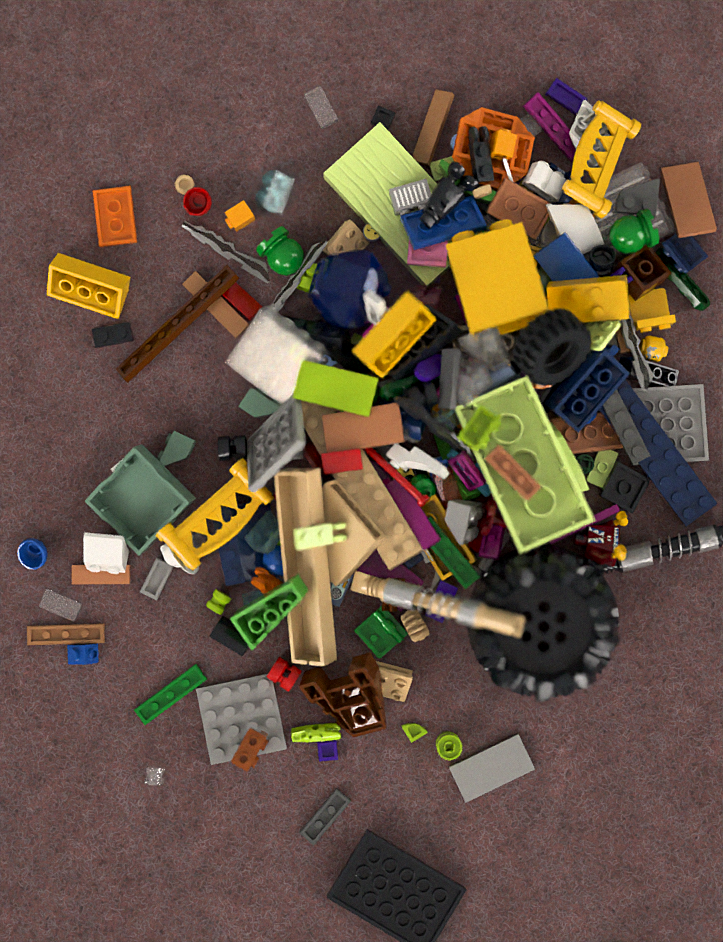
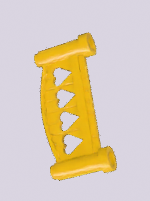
M598 100L592 108L596 116L585 129L576 148L571 181L566 180L562 190L568 196L594 211V215L602 219L608 214L612 206V202L604 198L625 139L626 137L630 140L633 139L639 132L641 123L636 119L631 120L604 101ZM602 123L606 124L612 136H601L599 134ZM596 138L600 140L606 152L594 151L593 145L596 144ZM590 154L595 157L600 168L588 167L587 161L590 160ZM584 170L589 173L594 184H584L581 182Z
M244 458L240 459L230 468L229 472L234 477L178 527L175 528L171 523H168L156 534V537L161 542L164 541L187 568L192 571L201 564L199 561L201 557L215 551L236 536L250 521L261 503L268 505L274 499L273 494L266 486L259 488L255 493L248 490V468ZM235 493L250 496L252 498L251 503L246 504L244 509H239ZM221 506L236 509L237 515L231 517L229 522H224ZM206 518L222 523V528L216 530L215 535L208 534ZM191 531L206 535L208 537L207 542L202 543L200 548H195Z

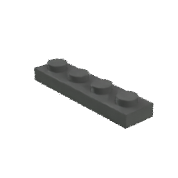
M616 389L602 407L631 464L634 465L649 457L650 454Z

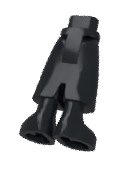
M451 162L448 166V177L441 178L428 199L425 209L422 210L423 215L419 220L429 229L434 224H438L464 200L465 195L463 192L473 191L479 187L476 179L468 175L463 176L466 171L457 162Z

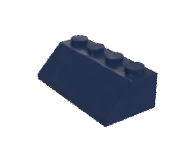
M605 349L600 351L590 350L586 355V360L580 364L581 367L575 370L569 378L566 377L544 403L545 406L577 433L582 430L630 374Z

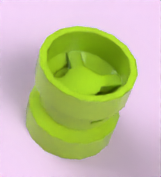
M215 589L212 599L208 600L206 606L217 614L222 615L225 605L229 604L232 598L222 591Z

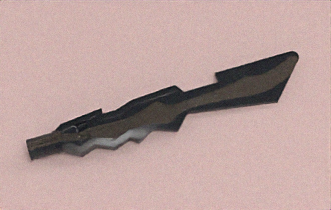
M394 398L395 403L416 420L420 418L429 426V431L451 445L450 448L459 454L465 450L473 463H477L471 447L459 440L455 431L448 430L445 423L436 422L415 398Z

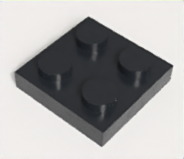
M616 461L599 496L633 514L650 479Z

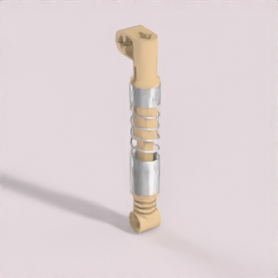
M355 571L350 588L354 592L378 597L387 604L389 603L412 611L418 607L419 613L422 612L423 608H428V614H437L438 618L445 616L447 620L453 618L456 619L457 623L474 628L486 627L521 638L526 619L515 614L488 608L486 604L471 599L462 600L460 596L453 598L451 594L445 596L441 591L434 593L432 589L425 591L422 586L393 578L385 580ZM428 591H432L433 595H429L426 593Z

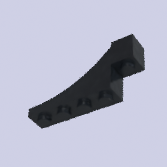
M279 315L271 327L273 334L286 336L310 345L331 357L347 371L368 373L370 369L353 352L357 345L351 342L348 326Z

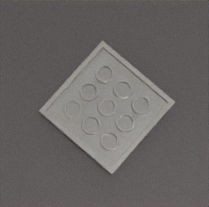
M703 384L645 388L646 391H643L642 388H633L634 392L686 462L709 461Z
M293 394L247 440L248 490L253 493L259 488L264 487L267 480L276 475L279 469L285 463H288L292 456L305 445L301 400L292 398Z
M268 673L196 688L211 765L231 761L249 728L259 733L261 730L268 733L266 739L269 742L264 751L260 749L257 755L287 749L274 682L266 678Z

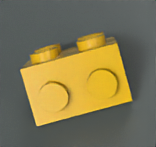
M664 288L653 289L636 301L629 294V307L636 331L646 333L652 331V328L658 327L659 330L669 329L676 322L675 314L670 315L667 295Z

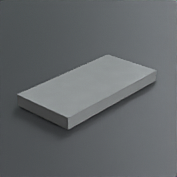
M515 734L449 766L465 803L535 770L519 734Z

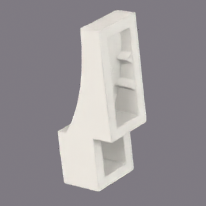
M369 290L364 294L368 320L377 325L384 314L390 309L384 305V301Z
M396 443L386 454L391 460L389 464L397 470L399 468L404 471L420 469L434 473L443 479L449 474L442 464L415 446L409 452Z

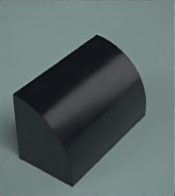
M225 616L220 618L209 637L240 656H243L249 647L233 622Z

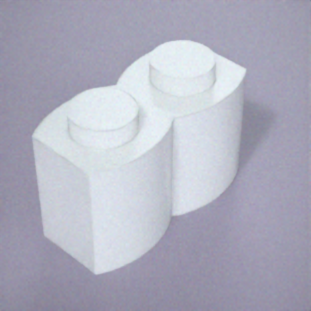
M537 161L531 164L528 174L522 183L546 201L554 203L559 201L563 193L562 186L566 179L561 172L553 171L548 163Z

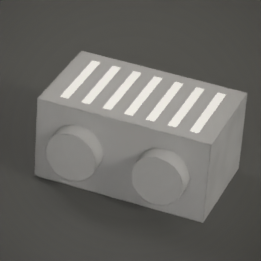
M427 179L389 189V197L395 216L400 215V217L417 209H425L427 201L431 196Z

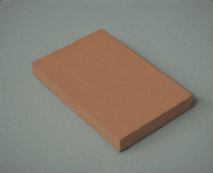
M504 178L486 213L499 220H511L513 225L522 222L526 235L536 240L549 218L546 204L552 203Z

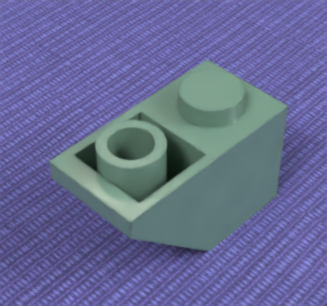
M251 387L238 407L254 418L272 415L282 403L275 398L269 400L265 397L266 392L258 387L256 390Z
M173 431L172 434L169 433L165 441L167 446L164 451L161 450L157 460L164 467L189 459L197 441Z

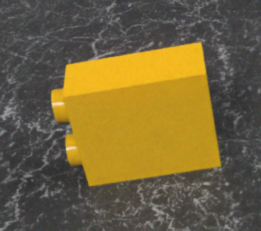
M501 220L489 227L490 232L475 236L473 231H463L451 238L452 243L446 244L449 264L472 343L523 329L538 314H544L545 311L549 310L522 222L513 225L511 220Z

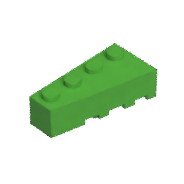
M299 574L238 609L230 620L250 649L253 650L303 599L309 589Z

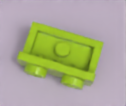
M480 405L457 438L476 452L480 447L484 449L490 441L489 434L492 431L496 433L502 423L499 420L502 415L498 414L496 416Z

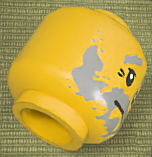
M648 335L641 339L639 343L640 351L645 360L659 362L663 357L667 356L668 346H666L663 338Z

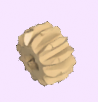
M409 609L401 615V621L412 641H421L429 635V630L417 609L413 611Z

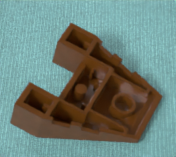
M370 652L354 656L348 670L349 675L330 680L321 666L304 672L299 688L312 704H318L323 709L322 712L324 714H330L335 718V723L352 737L386 729L380 668Z

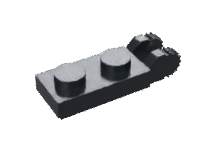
M482 126L478 131L476 127H471L468 135L473 178L478 183L494 181L488 129L486 126Z

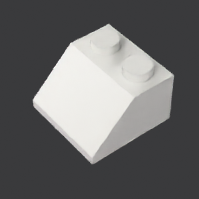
M84 533V564L88 570L92 572L108 571L112 574L125 573L129 550L123 536Z

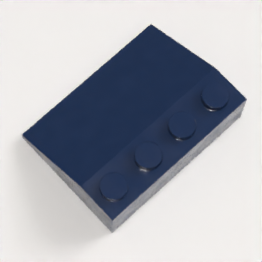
M251 502L238 504L237 507L239 509H244L246 504H249ZM261 503L245 527L230 541L218 548L226 586L248 582L253 577H258L255 574V569L257 567L264 568V553L268 548L277 546V535L270 503L268 505ZM229 507L221 508L224 522H229L231 517L237 515L236 509ZM213 520L216 534V530H220L223 525L221 522Z

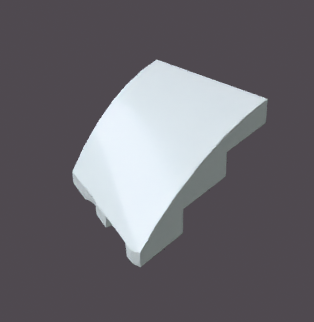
M586 100L582 102L569 132L575 148H577L585 129L596 116L592 110L593 107ZM602 123L599 134L601 136H610L607 133V126ZM596 138V144L593 145L594 151L606 152L600 140ZM590 154V160L587 161V165L590 168H595L599 164L595 157Z
M564 203L563 205L546 204L550 220L554 223L558 237L566 232L582 254L591 251L595 246L604 245L599 228L588 207L581 203L575 205L570 203Z

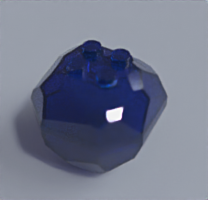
M367 250L336 252L318 261L307 297L312 299L315 307L329 324L351 330L361 328L370 323L364 294L370 290L383 300L385 296H389L392 286L389 285L388 275L372 252Z

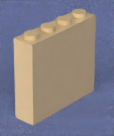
M333 480L322 486L325 523H346V528L332 529L333 535L346 534L347 540L327 544L330 582L338 586L345 583L386 537L337 480Z

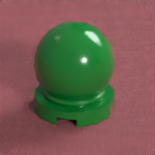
M648 208L639 210L637 217L633 215L622 216L613 223L610 228L609 238L616 250L624 254H630L641 250L644 245L651 248L659 243L658 228L653 229L651 220L654 217Z
M281 226L271 232L274 236L268 241L264 239L258 245L256 251L260 257L267 256V263L271 270L279 275L288 276L295 274L304 261V252L297 241L287 238L289 231L284 226Z

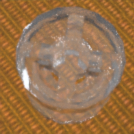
M146 766L147 777L144 779V783L163 785L164 779L162 775L165 772V768Z

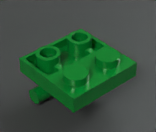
M382 605L354 629L379 659L397 643L399 644L408 634L389 611H382Z

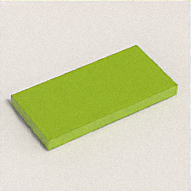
M302 360L292 398L369 417L378 378Z

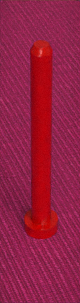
M372 447L363 449L418 500L417 505L423 507L429 501L430 497L427 494L423 495Z

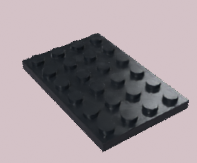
M366 829L328 892L327 898L400 942H436L467 889L369 829Z

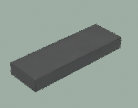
M442 349L439 409H456L460 349Z
M336 788L299 833L314 846L348 806L351 799Z

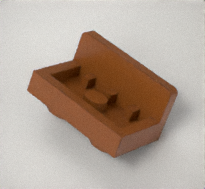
M249 728L231 763L247 772L250 766L254 768L259 760L257 756L259 750L264 751L269 742L266 739L268 733L263 730L259 733Z

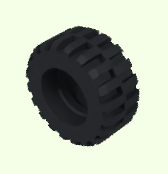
M555 308L554 310L545 311L544 314H538L533 321L530 320L527 323L528 325L520 331V336L516 338V345L513 348V358L516 365L533 383L543 386L554 385L555 382L560 383L564 381V378H569L573 375L572 373L581 367L580 364L586 360V355L590 352L591 333L572 312L567 309Z

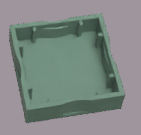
M141 444L133 447L116 466L113 473L100 483L85 502L104 521L110 524L119 536H123L125 542L138 555H141L158 540L156 534L168 523L173 524L196 498Z

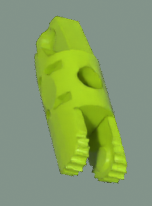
M324 723L291 728L292 742L309 743L338 740L341 738V733L339 732L341 727L336 723Z

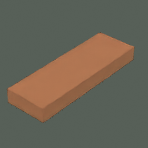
M500 445L485 457V460L526 501L542 488Z
M72 565V584H130V565H126L125 573L119 572L118 574H112L108 571L92 572L85 565Z

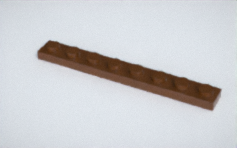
M228 265L218 272L116 368L121 377L127 383L133 379L239 279L235 272Z

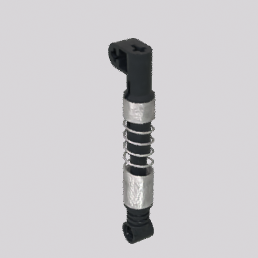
M723 525L701 527L695 529L693 533H690L688 530V534L680 535L678 533V536L672 538L668 535V539H665L664 543L658 538V544L656 545L646 541L625 546L627 551L626 557L622 561L617 559L615 566L599 565L591 559L587 558V560L604 575L603 572L608 574V571L612 573L614 569L615 572L619 571L622 573L632 569L636 570L654 564L653 559L661 563L664 556L671 561L672 557L677 556L681 558L684 554L691 556L692 552L695 551L698 553L707 552L722 547Z

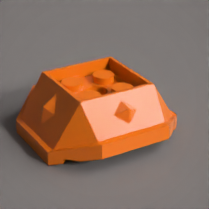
M481 107L459 120L452 158L454 162L464 167L466 172L463 176L473 177L469 151V129L476 127L479 131L482 126H486L488 129L489 145L492 134L499 129H508L512 134L517 135L513 157L507 160L514 183L528 174L535 137L527 130L518 117ZM491 157L494 181L480 182L478 184L481 187L491 185L492 190L497 191L504 178L508 179L503 161Z

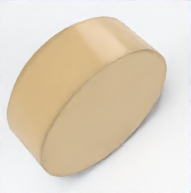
M181 175L175 181L177 191L183 195L189 189L195 187L193 179L188 175Z
M485 185L473 190L472 193L475 199L490 195L492 188L491 185Z

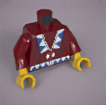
M618 512L616 520L612 519L600 525H590L586 535L575 534L574 545L584 546L585 558L591 559L599 565L606 564L610 566H615L617 559L619 561L625 559L627 551L624 545H619L620 527L618 525L626 526L628 524L626 512Z

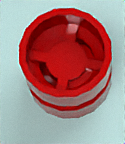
M279 656L266 678L274 683L279 682L280 687L289 692L302 670L294 665L288 666V661ZM284 672L289 674L287 678L282 676Z

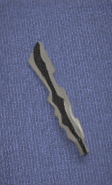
M187 221L183 222L182 228L189 231L204 245L205 243L209 244L214 251L226 259L232 258L243 264L241 268L266 283L270 282L266 262L235 251L233 243L224 242L221 236H217L213 231H206L203 226H194Z
M327 241L312 245L297 273L290 276L287 285L282 287L281 291L276 295L274 302L261 320L263 324L268 325L271 319L276 316L287 298L301 282L300 278L306 269H310L323 251Z
M629 315V319L617 321L621 324L626 348L631 349L635 361H632L641 388L643 391H646L654 375L638 347L641 340L635 334L636 327L633 325V319Z

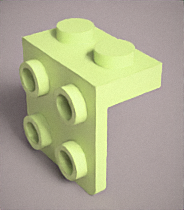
M610 320L589 322L586 327L591 333L590 350H602L621 326L620 322Z

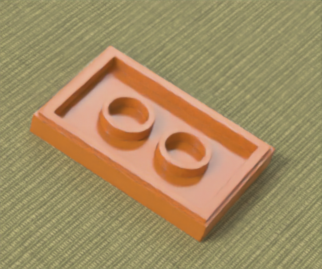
M131 186L93 190L99 247L137 243Z

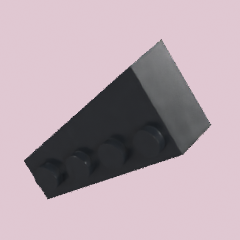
M427 303L424 307L436 321L389 370L387 374L396 381L409 377L414 373L418 363L434 356L462 332L456 323Z

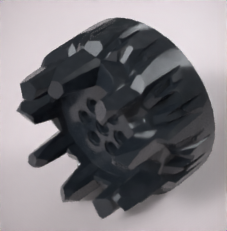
M539 545L519 554L517 549L506 553L499 560L494 561L486 572H483L470 596L471 600L486 604L491 609L521 616V613L524 611L531 612L532 616L530 619L525 620L522 632H531L532 636L527 640L486 627L474 628L467 626L472 650H474L479 664L489 673L492 682L498 687L510 688L511 692L522 696L525 694L527 696L534 695L537 702H546L551 696L554 698L558 697V695L566 696L572 694L575 689L580 690L582 687L586 688L597 681L596 674L602 673V669L611 660V652L614 651L615 646L620 642L618 607L608 582L591 562L569 549L551 545ZM546 601L549 603V607L547 610H540L538 604ZM563 611L566 613V618L561 621L555 618L556 613ZM541 621L549 623V627L546 630L538 628V624ZM557 632H565L566 637L563 640L556 639L555 635ZM541 641L549 643V646L544 650L538 647Z

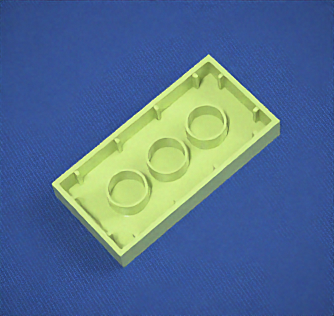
M379 122L323 173L324 179L365 224L368 223L386 247L427 289L450 268L448 256L446 268L407 265L409 238L400 220V215L395 216L389 197V189L427 179L432 194L437 183Z
M527 376L456 407L455 413L462 429H464L480 405L496 416L498 414L502 415L499 420L502 424L496 433L492 431L489 434L490 441L484 449L480 447L477 452L473 449L472 451L519 554L594 521L586 500ZM498 445L542 487L528 501L485 460V457Z

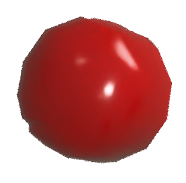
M193 187L184 195L183 207L188 214L202 216L211 209L212 199L204 188ZM194 202L197 203V204H200V205H202V206H201V207H197V206L194 205Z

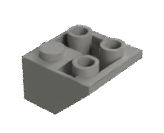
M453 499L448 503L445 521L460 545L469 543L478 536L479 527L477 525L483 515L481 502Z

